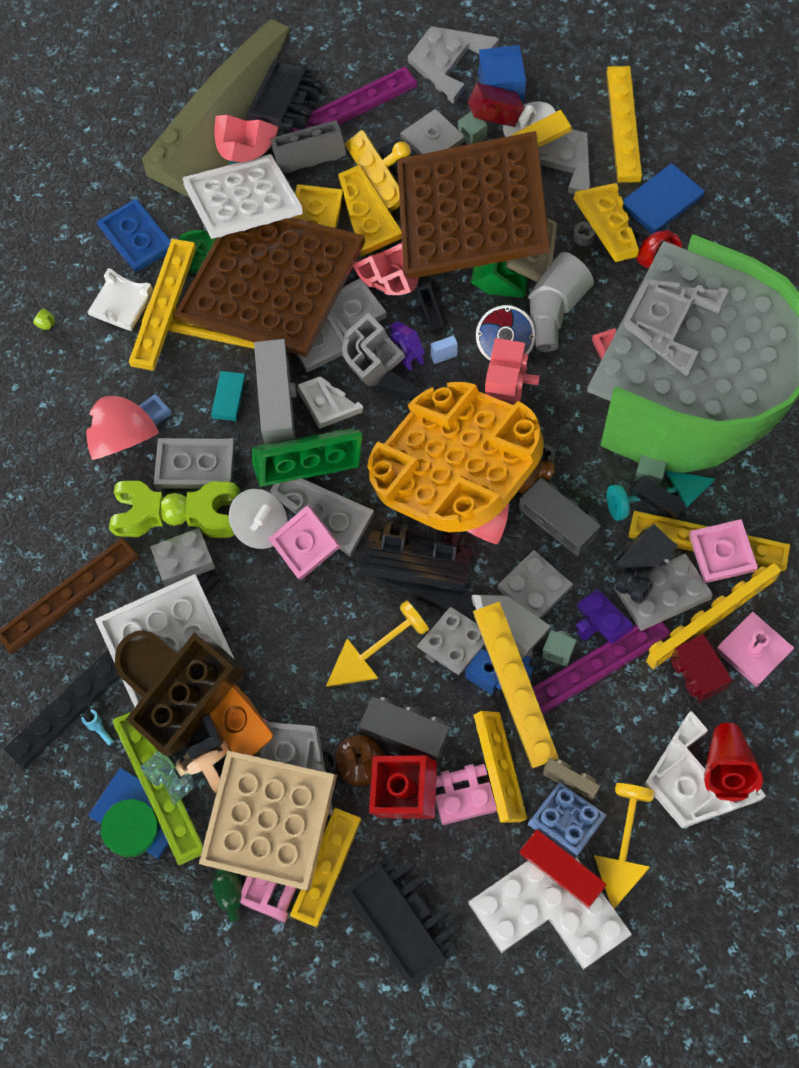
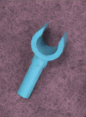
M90 710L95 716L94 720L86 722L82 717V722L89 730H95L110 746L114 743V740L103 729L100 716L96 711Z

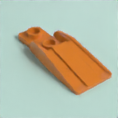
M235 684L211 713V717L232 752L254 756L273 739L272 731L257 709Z

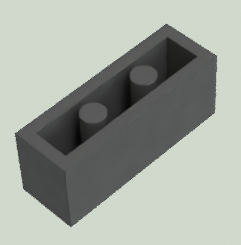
M337 120L270 138L275 161L282 173H292L297 169L314 167L319 163L336 161L346 156L343 137Z
M540 478L520 498L519 510L577 557L599 535L601 525L593 515L583 512L573 499L563 496L551 482H546Z
M380 697L379 699L371 698L359 726L360 734L371 736L374 740L415 756H428L437 763L449 736V726L442 719L423 717L416 709L411 707L400 708L395 706L392 700L385 697Z

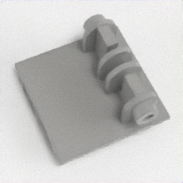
M450 607L417 645V648L426 653L425 657L430 662L434 663L436 660L457 675H460L485 643L478 625Z

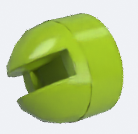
M43 308L36 315L33 324L40 329L49 330L55 324L54 315Z

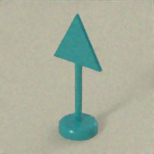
M664 471L673 485L671 488H666L668 493H678L686 507L715 481V479ZM618 484L611 485L607 489L608 509L616 521L624 520L628 517L630 503L642 501L636 496L628 497L626 490Z

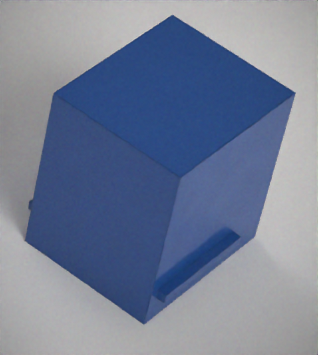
M520 45L479 49V82L517 92L521 101L524 102L526 78Z

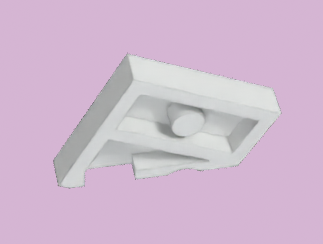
M322 377L298 384L297 391L319 429L360 414L363 411L362 404L359 402L355 404L347 399L344 392L332 387Z

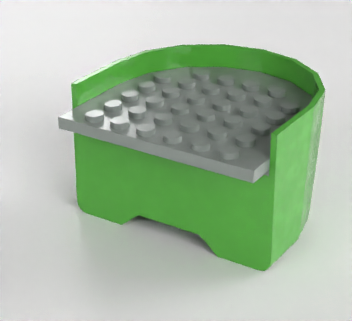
M694 234L690 239L688 250L663 241L588 385L587 392L611 401L601 447L638 463L641 455L666 462V471L687 473L715 468L765 437L783 419L799 398V292L790 280L753 257ZM645 279L680 283L679 286L696 288L697 285H702L704 289L719 290V287L729 289L719 314L692 304L674 339V342L699 351L688 376L681 373L623 326L624 320Z

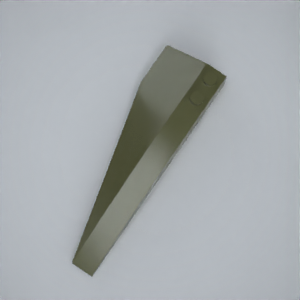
M270 19L214 72L142 158L147 177L190 198L182 177L228 166L230 160L223 158L216 146L214 134L215 117L230 115L247 121V112L274 59H276L278 53L283 48L290 31L288 26Z

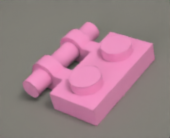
M473 764L467 765L465 769L449 773V770L440 772L441 775L436 777V788L443 786L445 791L444 794L436 795L435 797L442 825L497 811L490 783L478 785L477 777L487 775L484 764L475 767ZM468 780V788L454 791L453 783Z

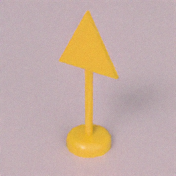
M407 600L402 603L400 610L407 620L361 655L347 639L326 687L378 679L365 662L368 657L410 625L419 634H425L429 631L428 626Z
M616 783L615 787L617 795L630 799L619 860L594 855L602 881L607 884L605 889L613 909L619 905L650 868L649 866L626 862L636 803L637 801L651 802L654 799L655 791L625 783Z

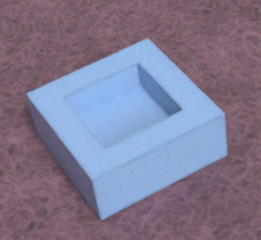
M454 336L431 343V358L434 364L457 356V341Z

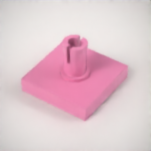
M752 612L715 651L757 688L793 651L794 647Z

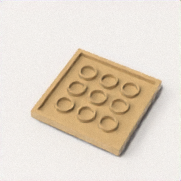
M227 750L199 864L310 891L337 775Z

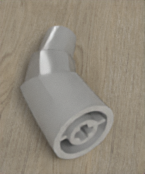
M562 252L556 257L528 296L530 299V319L535 328L536 350L540 352H550L558 349L559 329L562 325L564 313L569 312L594 285V279L589 269L570 253Z

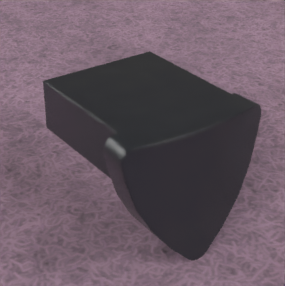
M209 713L202 716L208 732L186 743V752L191 760L221 745L224 741Z

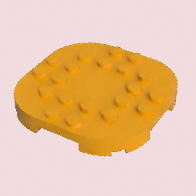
M450 382L447 383V387L439 388L436 391L432 387L422 392L408 404L410 413L384 444L376 443L369 456L367 467L369 469L370 482L377 496L385 505L437 530L462 532L478 528L502 512L538 465L543 454L544 440L535 414L523 403L517 401L515 405L496 399L479 392L475 384Z

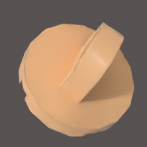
M224 739L221 745L193 760L186 753L183 756L185 761L181 762V760H178L175 768L181 777L203 771L214 793H217L220 777L213 764L227 754L229 746Z

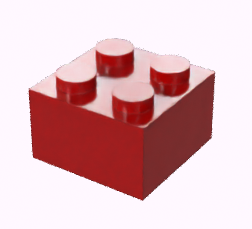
M373 756L369 813L386 819H434L437 762L428 756Z

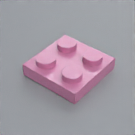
M308 505L268 538L300 580L305 578L341 547L312 507Z
M742 519L690 531L689 537L705 583L755 572L758 569Z

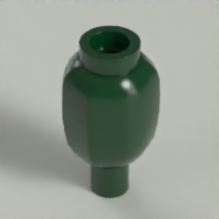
M222 869L217 870V877L213 881L217 903L221 909L227 911L230 923L241 920L239 907L241 906L242 896L240 876L234 872Z

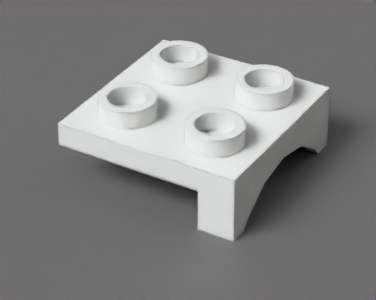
M108 268L104 274L106 283L88 310V314L132 331L152 297V286L147 282H131Z

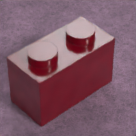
M476 83L468 100L474 118L511 127L516 126L524 110L517 92L481 83Z
M704 634L674 649L671 656L672 666L678 674L681 673L683 675L689 694L692 697L696 696L699 703L728 689L732 678Z

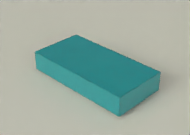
M220 371L211 413L213 419L237 421L246 379L245 374Z

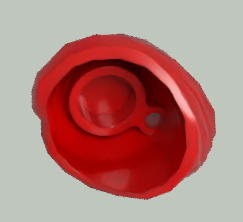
M669 230L653 233L638 247L639 251L636 257L638 263L649 269L663 241L682 248L680 237Z

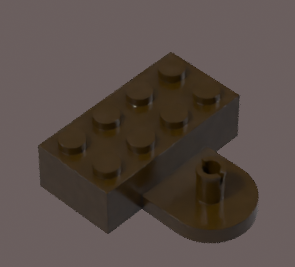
M145 630L134 631L121 640L115 653V667L119 676L142 697L125 720L164 756H178L186 743L192 739L203 725L202 716L208 713L211 715L246 670L208 635L197 632L190 636L178 652L166 640L154 632Z

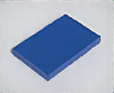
M671 163L623 200V209L653 234L663 229L704 197L705 191Z
M137 199L132 200L97 221L98 227L135 273L167 254L171 242L170 239Z
M120 768L88 816L101 824L105 813L114 804L129 799L142 801L151 809L152 807L139 779ZM185 807V809H186V811H187V813H188V815H189V813H190L191 811H190L187 807ZM158 822V835L146 852L160 860L169 844Z

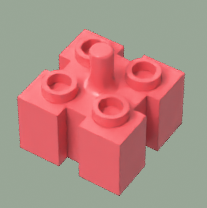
M495 338L485 383L486 395L515 405V402L521 401L523 383L539 385L540 376L526 374L529 354L524 353L525 343Z

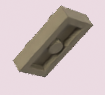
M549 758L544 767L543 775L557 783L561 782L576 794L593 802L600 787L596 784V780L585 773L579 775L570 770L571 766L560 759L554 761Z

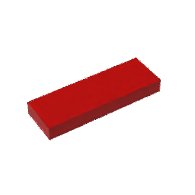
M538 829L519 851L521 856L588 909L607 885Z

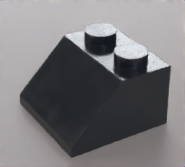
M655 524L645 527L610 566L613 569L666 566L675 557L676 554L673 551L677 545Z

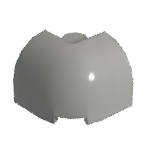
M369 313L344 335L342 355L349 367L368 386L379 384L386 373L405 358L404 353L388 338L385 329Z

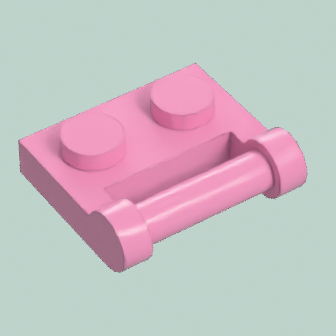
M247 876L241 890L240 903L276 920L286 922L289 915L287 910L296 888L285 885L275 908L270 906L269 902L277 883Z

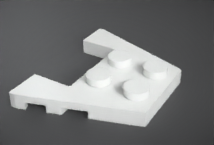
M692 711L687 714L645 783L648 789L655 791L654 796L682 829L761 801L766 796L760 789L757 793L756 790L749 793V798L745 800L725 801L716 798L715 793L709 790L708 792L704 783L705 768L687 748L705 735L708 729Z

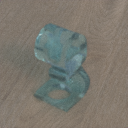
M160 751L141 765L142 772L155 786L158 787L162 783L165 785L166 790L171 796V802L174 805L194 788L192 776L189 773H185L178 779L174 764Z

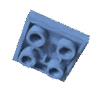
M559 782L531 818L528 825L534 830L538 829L576 859L600 826L606 814Z

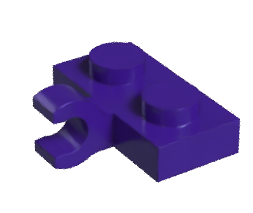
M398 321L389 325L392 332L390 334L391 341L405 352V358L403 359L404 367L410 371L413 370L411 361L416 358L417 363L424 364V359L421 355L425 352L417 332Z
M599 589L577 603L578 610L587 618L581 620L576 625V628L579 630L576 633L583 641L591 637L596 631H599L611 644H614L633 630V624Z

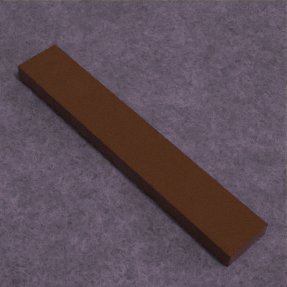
M123 537L0 628L1 643L13 655L139 559L138 554Z

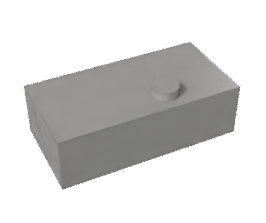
M284 339L254 342L260 422L264 444L296 439L292 398L297 397L296 385L291 383L285 341Z

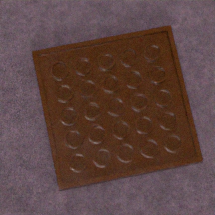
M536 131L397 159L404 275L409 279L551 253Z
M293 217L249 228L245 231L227 234L223 237H217L174 316L177 321L251 342L284 339L287 352L307 357L366 242L364 235Z

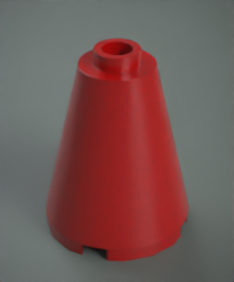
M722 723L714 729L704 772L706 790L715 793L716 798L720 800H745L749 798L748 794L754 790L757 793L763 783L762 771L741 728L734 723Z

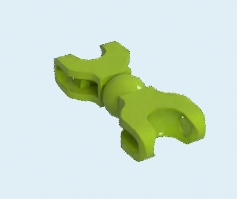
M121 481L115 485L114 495L120 503L133 505V507L126 513L113 515L110 519L109 530L116 536L140 537L153 527L163 526V521L173 526L181 525L187 521L188 527L200 528L202 533L209 538L232 537L235 534L230 526L229 515L216 512L222 506L231 505L235 497L240 494V489L235 483L213 481L205 484L196 492H187V498L178 493L168 494L163 498L162 492H153L141 481Z

